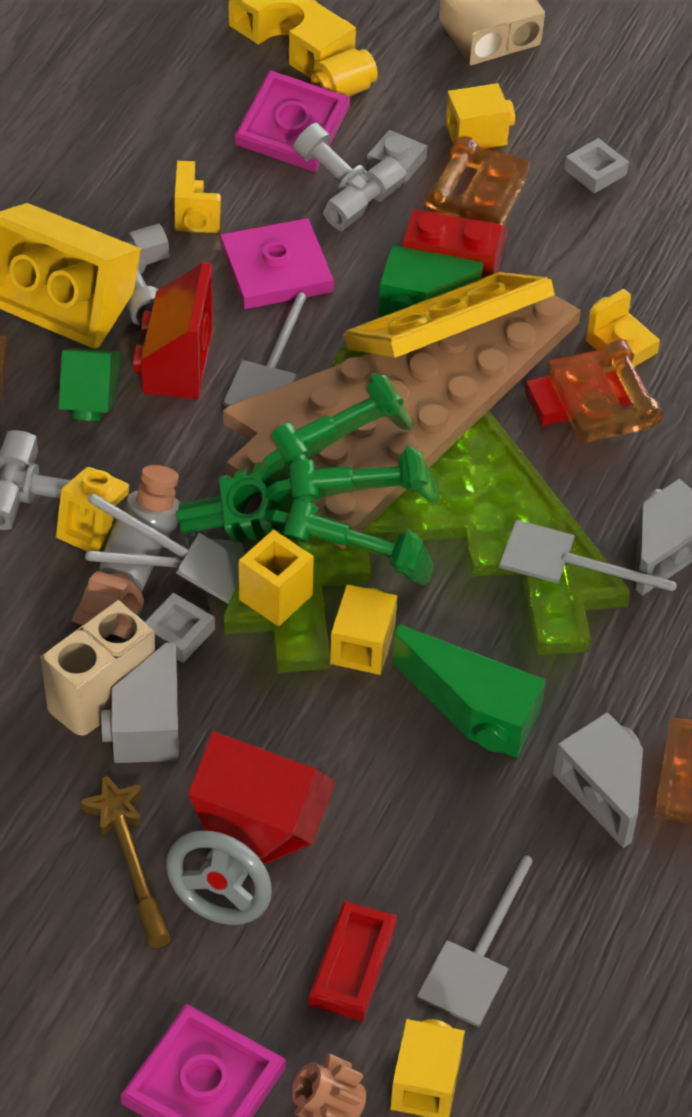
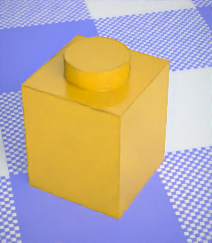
M498 83L448 91L445 125L457 153L508 145L509 127L515 124V111L511 100H505Z
M273 529L239 560V600L279 627L313 595L314 556Z
M347 584L331 632L330 664L381 675L395 630L398 595L385 593L375 588H362Z
M406 1019L393 1079L390 1110L424 1117H450L465 1030L452 1028L449 1024L440 1020L427 1019L420 1022Z

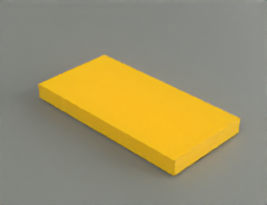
M498 272L346 330V333L343 334L348 350L396 358L554 296L552 280L548 279V277Z

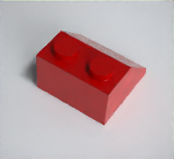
M413 209L403 240V247L482 261V278L498 273L509 227L480 220Z
M202 262L156 291L152 311H144L141 335L145 339L144 345H136L133 363L134 373H141L142 393L192 399L200 398L213 335L212 263Z

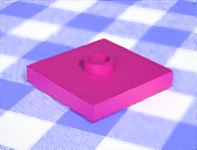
M269 70L235 134V145L316 173L321 163L316 158L306 162L293 150V144L307 127L317 122L331 135L327 144L330 147L350 108V97Z
M309 218L220 234L221 249L244 309L295 300L300 292L305 293L306 297L334 292V279Z
M185 1004L121 1093V1104L142 1117H253L285 1071L286 1059L194 1007Z

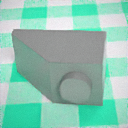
M680 479L663 490L655 489L641 504V516L637 532V572L668 579L692 563V489ZM635 583V590L642 596L655 588L646 584Z
M164 643L112 687V710H102L101 725L102 742H113L114 763L179 761L176 643Z
M607 712L558 743L553 775L605 830L625 848L632 843L638 816L643 748L634 732L626 726H621Z

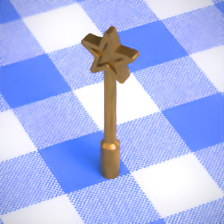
M105 776L102 778V794L82 799V810L85 813L100 816V832L102 835H106L114 827L139 900L136 908L148 944L151 948H160L168 944L171 937L158 899L152 897L128 824L140 825V814L133 805L142 797V789L138 784L118 789L109 776Z

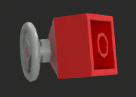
M212 731L188 793L205 831L187 833L176 840L171 846L166 859V870L174 892L192 911L216 923L242 925L259 918L268 908L272 896L271 880L264 865L313 844L336 782L315 768ZM197 848H211L200 870H183V861L188 852ZM248 874H250L254 883V897L241 886ZM195 889H209L216 894L224 895L237 908H226L216 905L203 898Z

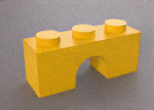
M228 0L230 27L258 45L273 36H289V65L310 79L315 63L349 49H355L356 27L318 4L315 0Z

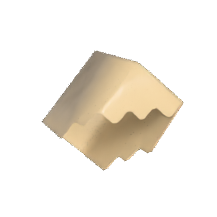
M440 0V22L469 66L541 44L545 11L537 0Z
M117 600L43 654L40 658L46 705L49 713L77 735H86L100 726L102 710H112V687L155 652V631ZM118 614H123L130 620L131 629L135 635L123 643L106 641L105 638L114 632L118 626ZM97 656L96 663L92 667V660Z

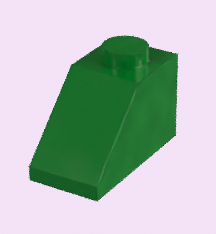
M392 245L380 283L378 317H383L482 279L483 262Z
M86 348L62 350L59 409L72 410L71 419L100 421L101 412L108 413L113 411L123 351Z

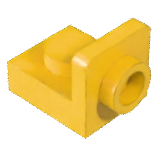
M177 161L175 231L220 232L221 196L217 193H204V180H195V161Z
M625 289L610 297L601 298L592 306L589 312L586 341L609 362L615 361L622 373L627 372L657 354L660 345V339L629 313L631 294Z
M86 467L61 489L56 538L86 552H104L112 531L113 517L90 504L88 496L96 494L116 506L128 495L129 484L111 476L105 471Z

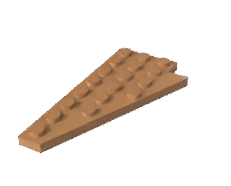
M554 295L396 358L371 353L361 357L348 358L340 365L230 405L223 410V424L250 441L226 462L227 475L234 478L235 472L243 469H248L253 473L255 464L262 462L267 455L277 449L270 435L280 425L292 423L298 429L327 414L331 417L370 398L366 387L372 378L370 376L371 373L388 376L404 400V405L414 424L413 429H400L386 416L379 418L347 434L314 456L311 460L315 463V469L352 466L354 470L399 466L398 455L403 453L405 445L416 448V451H422L424 461L429 468L579 324L581 310ZM402 486L372 488L314 500V505L318 506L316 514L352 526V530L362 533L406 489ZM336 544L343 550L347 547L344 545Z

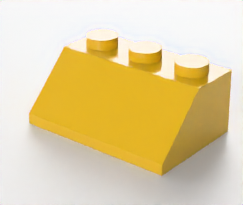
M29 203L0 211V309L96 349L101 346L134 293L141 248Z

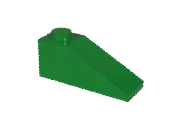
M398 624L394 632L392 663L467 739L479 743L489 751L503 752L518 758L541 712L546 680Z

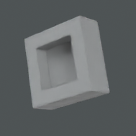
M389 130L367 154V168H373L387 156H390L397 160L407 173L403 184H405L427 159L428 145Z
M597 138L567 155L564 170L595 194L626 176L629 161Z
M172 593L145 621L155 631V647L160 648L164 643H176L177 660L182 663L215 630L214 616L175 593Z

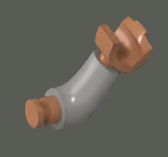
M161 465L144 467L141 473L143 482L139 485L138 491L129 494L127 503L122 510L170 538L178 524L176 511L179 510L178 504H181L175 498L176 491L174 489L178 483V473L171 468ZM117 519L104 552L160 556L164 547ZM100 562L98 571L89 578L82 600L71 622L84 625L117 600L140 617L144 604L141 592L154 566ZM118 614V626L110 635L127 640L133 633L131 622L123 614Z

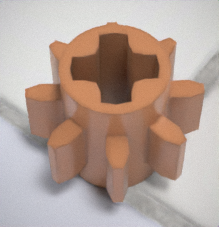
M327 1054L323 1066L314 1062L306 1064L300 1069L292 1085V1100L298 1106L295 1110V1115L299 1117H360L366 1103V1090L360 1083L363 1074L351 1069L352 1063L332 1054Z

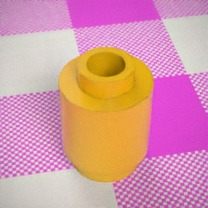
M352 48L315 63L313 74L311 75V84L350 97L369 89L371 83L377 80V66L372 55L367 50Z

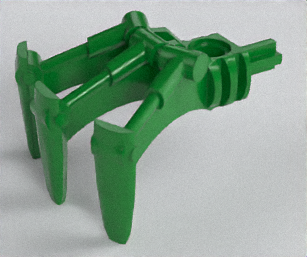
M371 373L370 376L372 378L366 387L370 398L331 417L328 414L298 429L292 423L280 425L270 435L277 449L267 455L262 462L256 463L253 473L248 469L236 471L234 478L228 475L220 476L221 496L178 504L179 510L176 511L177 521L180 522L183 534L224 526L228 536L235 543L244 542L247 537L253 542L260 541L274 529L281 535L298 542L307 543L309 538L356 548L391 559L389 564L395 567V572L403 574L410 581L423 586L430 582L433 573V562L426 547L423 545V540L418 538L417 533L407 529L405 534H398L396 543L352 530V526L317 515L318 506L314 505V500L364 489L402 486L411 492L416 491L425 500L435 505L438 502V489L424 461L423 452L416 451V448H411L405 445L403 453L398 455L399 466L354 470L352 466L315 469V463L311 460L314 456L347 434L379 418L386 416L400 429H413L414 424L404 405V400L388 376ZM257 495H262V503L259 509L251 514H245L248 501ZM290 508L289 513L283 512V511H285V510H287V509Z

